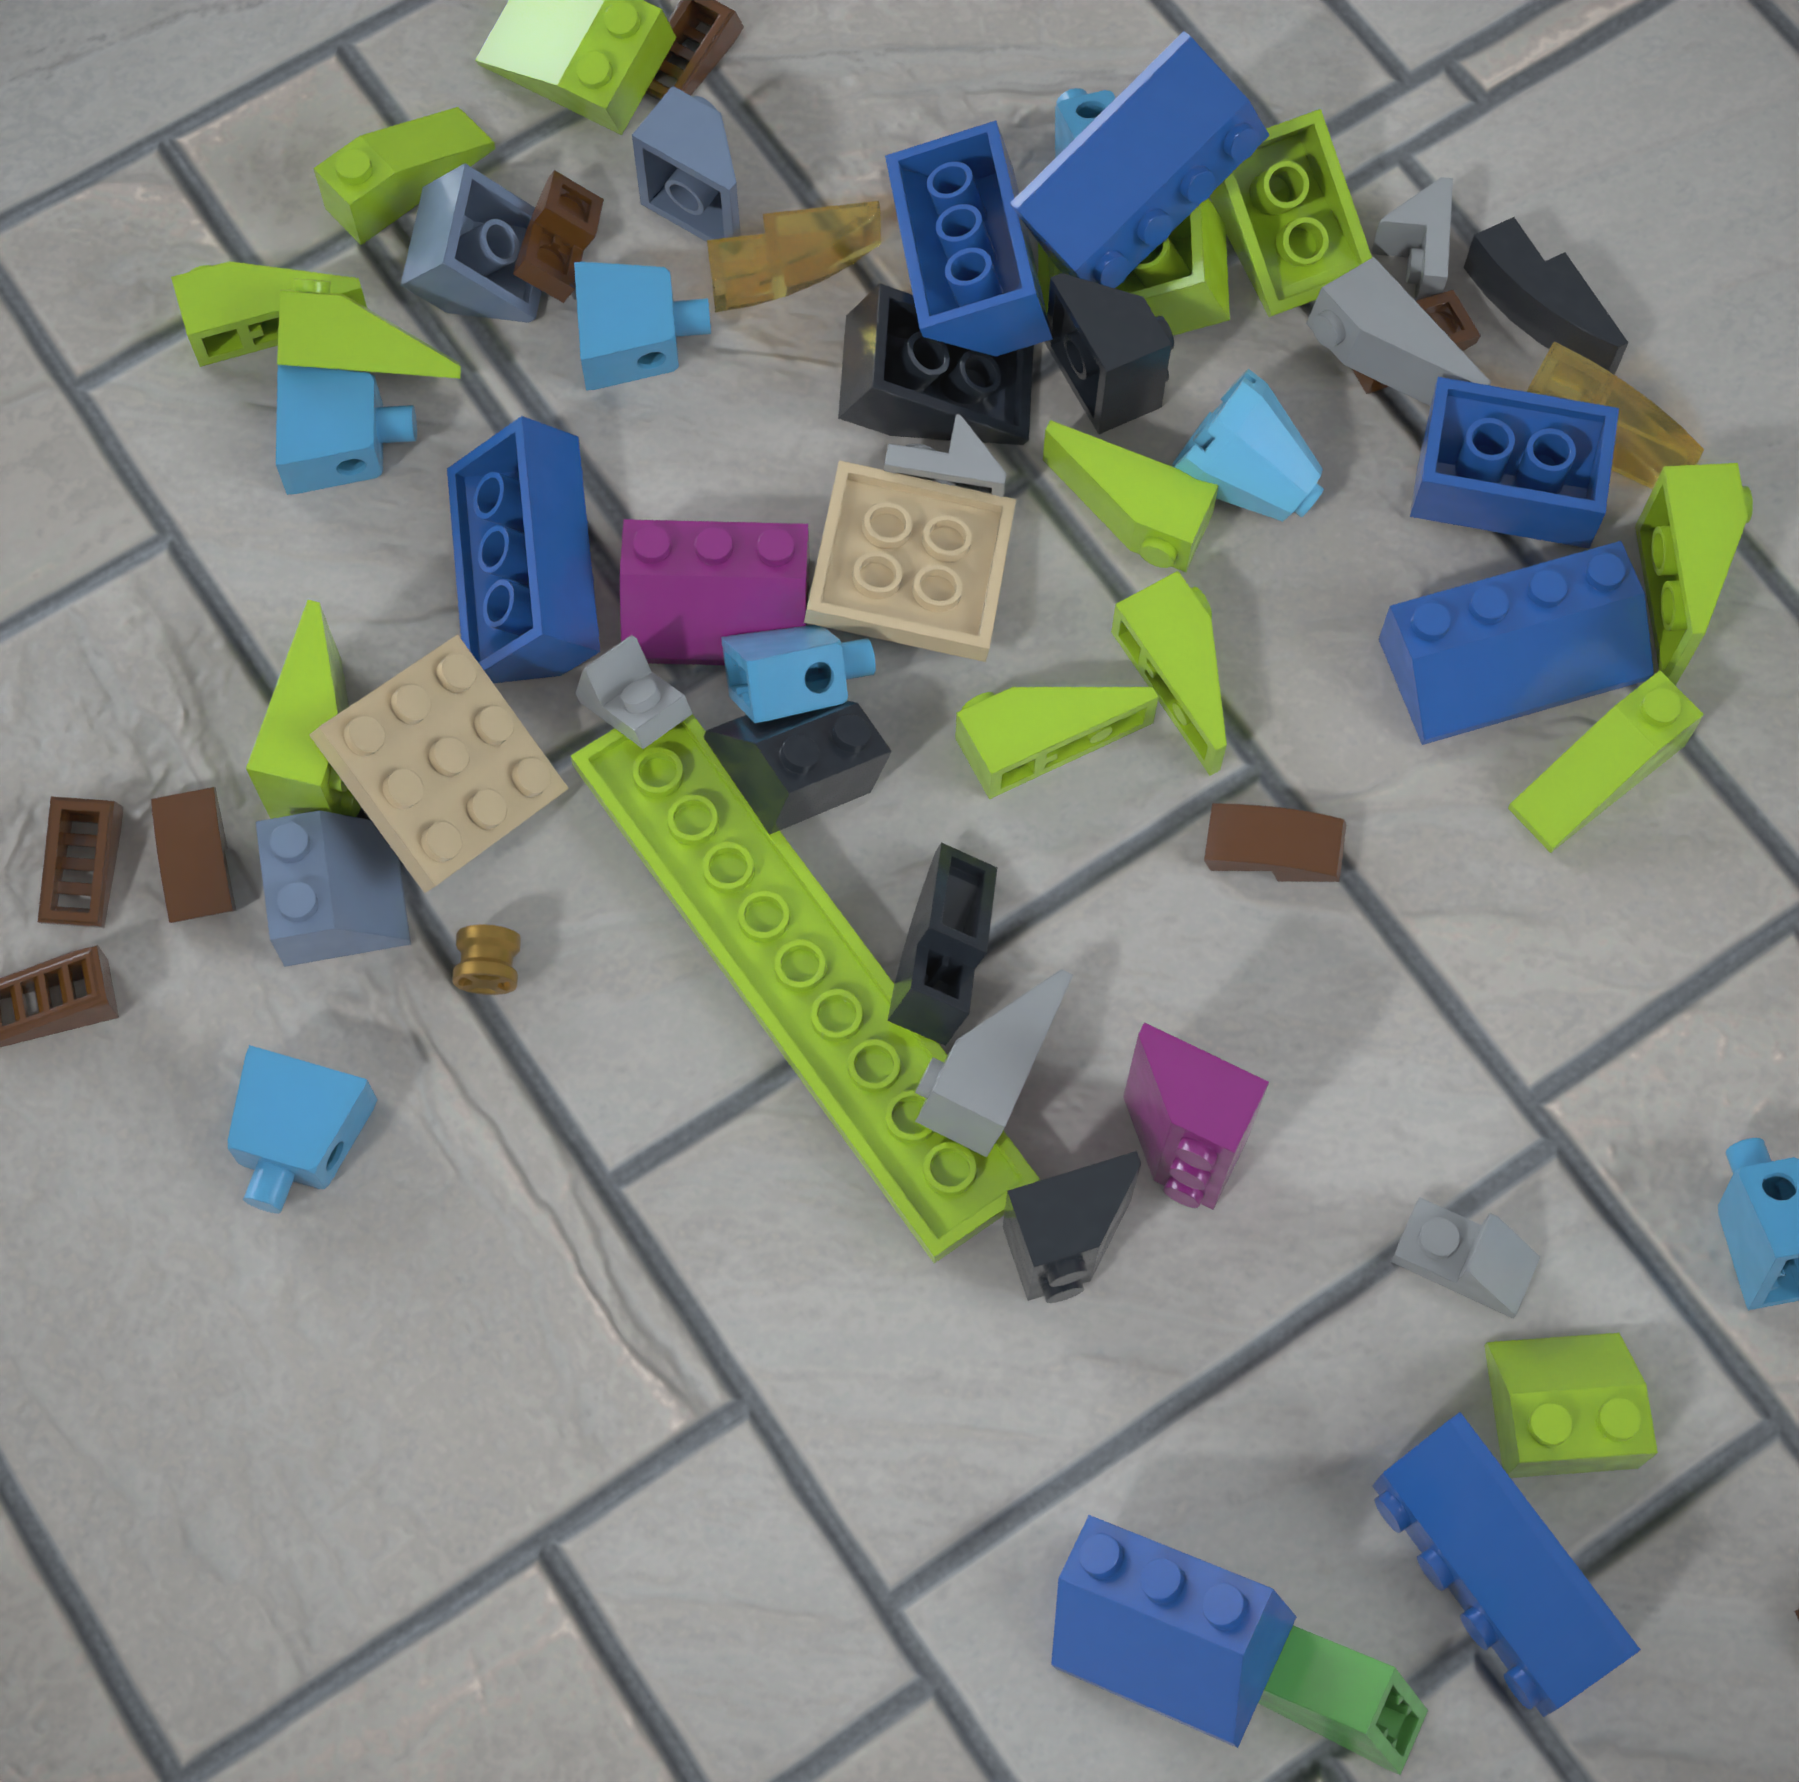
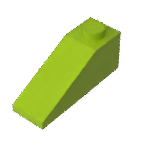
M455 107L360 135L313 169L325 209L360 245H363L417 206L425 185L465 163L471 167L496 148L494 141L463 110Z
M228 261L213 266H198L187 273L172 276L171 280L188 339L198 364L202 367L278 346L280 290H293L294 278L331 281L330 293L344 294L367 308L359 278Z
M294 278L293 290H280L277 365L458 379L461 377V365L459 362L341 293H330L331 281Z
M1050 420L1045 429L1042 460L1130 551L1140 554L1145 561L1156 567H1173L1187 572L1213 515L1219 485L1197 480L1175 467Z
M1176 571L1116 603L1111 633L1148 687L1154 688L1159 696V703L1209 776L1221 770L1227 746L1212 626V610L1203 592L1196 586L1190 588L1180 572Z
M1659 670L1611 708L1509 804L1508 809L1552 853L1685 747L1704 714Z
M1011 687L996 695L993 692H985L970 699L965 703L961 711L956 712L955 739L989 799H992L1153 724L1159 696L1153 687Z

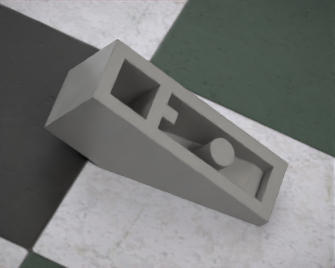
M1374 257L1321 288L1306 324L1311 328L1317 340L1323 346L1329 348L1345 366L1431 406L1438 377L1491 385L1492 382Z
M1063 969L1059 970L958 1038L944 1062L932 1057L915 1091L916 1094L926 1098L915 1122L987 1157L1009 1120L1073 974Z

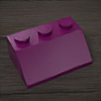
M623 519L620 561L621 642L631 635L637 638L648 664L725 665L721 637L807 626L804 620L809 596L810 548L808 524Z
M1144 1022L1138 1033L1123 1098L1153 1180L1164 1186L1163 1191L1168 1197L1187 1207L1198 1208L1202 1204L1214 1210L1248 1140L1269 1082Z

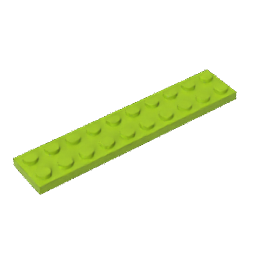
M693 714L644 749L614 728L572 754V765L933 1263H936L1003 1217L1008 1190L1041 1181L1004 1130L988 1156L985 1157L915 1122L926 1098L915 1093L919 1082L932 1057L944 1062L948 1055L938 1042L887 1021L894 989L893 981L783 834L778 831L769 835L703 738L706 731Z

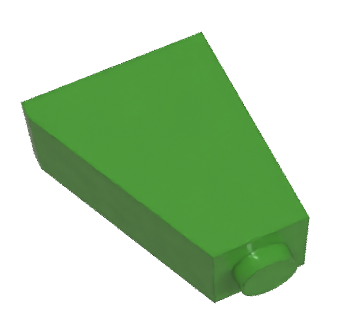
M1294 1625L1258 1704L1399 1775L1402 1773L1428 1712V1709L1394 1666Z

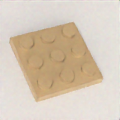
M839 460L804 623L986 662L991 644L1016 499L1000 497L954 485L950 486L936 481L900 473H891Z
M458 634L309 734L424 893L436 887L569 789Z

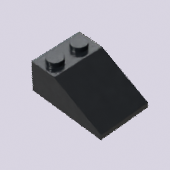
M879 283L846 315L838 419L889 436L951 440L956 414H960L982 443L1024 445L1029 441L1034 345L995 357L923 337L919 328L913 295Z

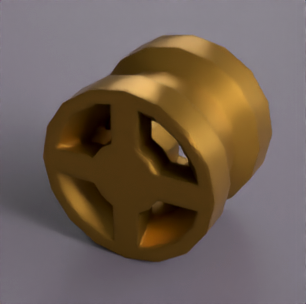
M477 924L460 928L456 935V947L461 952V962L453 969L452 982L454 986L470 993L482 995H499L514 991L517 988L518 973L512 967L513 957L520 952V934L514 930L496 925Z

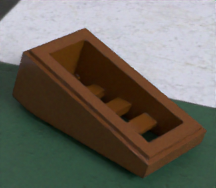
M680 0L668 19L676 39L659 70L677 79L678 81L674 87L690 96L732 47L744 28L736 11L716 0ZM700 22L711 27L707 35L695 29ZM688 38L700 46L694 52L683 46L682 43ZM673 54L689 62L684 70L668 62ZM653 79L646 94L660 101L670 88Z
M51 796L38 923L105 928L121 835L123 806L115 801ZM72 822L98 824L97 835L71 833ZM68 846L96 848L95 859L66 857ZM64 870L93 872L92 883L62 881ZM59 894L91 896L90 909L57 906Z
M98 945L61 955L0 978V1000L12 998L16 1021L4 1026L0 1008V1047L119 1018L109 962ZM84 979L87 995L77 999L74 981ZM60 985L63 1004L53 1008L49 988ZM36 991L39 1013L29 1016L25 994Z

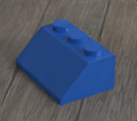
M1438 377L1418 461L1410 517L1590 549L1606 514L1619 408Z
M1088 1515L1058 1578L1051 1665L1057 1670L1238 1748L1297 1617L1271 1587Z

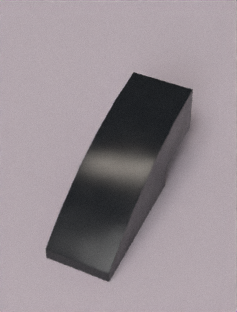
M1515 217L1474 234L1463 268L1483 294L1511 322L1538 343L1574 365L1604 379L1616 373L1629 342L1566 252L1545 261Z
M941 842L935 851L910 924L894 984L887 1021L945 1046L970 1013L975 969L987 954L998 867Z

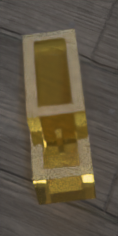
M879 201L763 214L764 234L707 240L715 313L751 307L792 295L823 282L856 263L881 244V210Z
M1556 342L1552 344L1528 387L1527 392L1619 408L1611 470L1648 488H1654L1664 466L1697 465L1704 452V449L1681 425L1650 399L1593 361Z

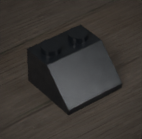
M1064 273L1051 277L1047 316L1053 339L1045 341V344L1098 435L1162 408L1165 383L1169 380L1168 365L1170 353L1174 349V337L1165 318L1161 315L1155 317L1142 296Z
M849 700L840 705L754 723L747 715L706 730L703 737L769 835L871 793L892 752L857 702Z
M1137 1151L1007 1191L1002 1227L1028 1301L1044 1296L1047 1303H1056L1072 1298L1084 1291L1083 1283L1091 1281L1131 1202L1141 1167V1160Z

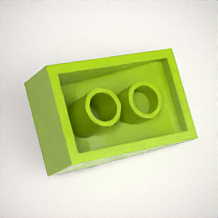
M509 0L475 61L479 66L622 135L673 45L676 35L663 10L644 0Z
M1321 109L1266 128L1270 136L1210 195L1212 204L1226 224V234L1268 317L1315 301L1323 286L1372 258Z
M1209 198L1203 201L1170 233L1168 238L1158 245L1115 288L1144 297L1155 317L1161 315L1165 318L1173 335L1230 320L1226 224ZM1038 243V277L1046 312H1048L1050 279L1062 272L1057 269Z
M1738 463L1664 466L1635 525L1658 667L1675 686L1707 631L1745 524L1749 523L1752 517V493L1748 486H1742Z
M307 600L246 766V770L270 819L319 810L356 817L361 810L358 801L309 736L319 726L349 707L340 654L320 602Z

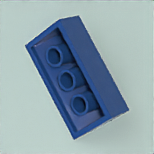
M1183 31L1010 205L1060 272L1116 288L1158 245L1168 238L1170 233L1203 201L1209 198L1212 192L1244 160L1249 158L1256 148L1270 135L1249 99L1197 42Z
M997 120L885 155L922 336L995 357L1052 340L1028 229L1010 205L1019 195L1014 168Z
M521 416L447 468L461 639L493 684L562 676L601 652L579 436Z
M1622 541L1389 606L1378 639L1422 745L1644 682L1654 675L1645 592Z
M1461 1412L1449 1419L1385 1470L1372 1485L1379 1495L1374 1499V1502L1381 1516L1395 1532L1401 1533L1404 1530L1407 1532L1421 1551V1554L1417 1556V1561L1426 1577L1438 1590L1444 1591L1446 1588L1450 1590L1464 1609V1612L1460 1614L1463 1626L1482 1649L1487 1650L1492 1647L1508 1669L1504 1673V1679L1509 1689L1527 1709L1530 1710L1536 1707L1543 1717L1547 1716L1641 1650Z

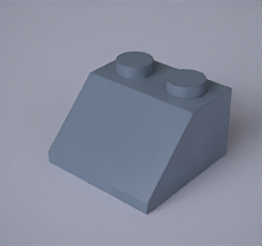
M672 86L632 134L640 203L736 258L742 251L737 182L722 114L705 98L700 96L692 97Z
M466 163L425 185L421 193L400 286L449 314L526 323L535 320L542 291L513 275L517 257L535 207Z
M319 810L256 821L269 937L284 967L411 945L400 861L371 820Z

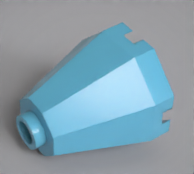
M1247 369L1221 397L1220 400L1223 402L1213 413L1210 411L1200 423L1172 465L1197 480L1219 485L1216 496L1218 500L1282 522L1293 512L1303 517L1324 490L1317 483L1323 468L1269 385L1250 369Z

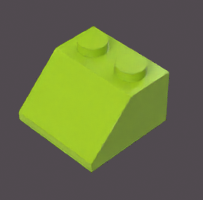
M1620 1332L1485 1343L1484 1347L1503 1469L1510 1478L1639 1469L1658 1453L1647 1385Z

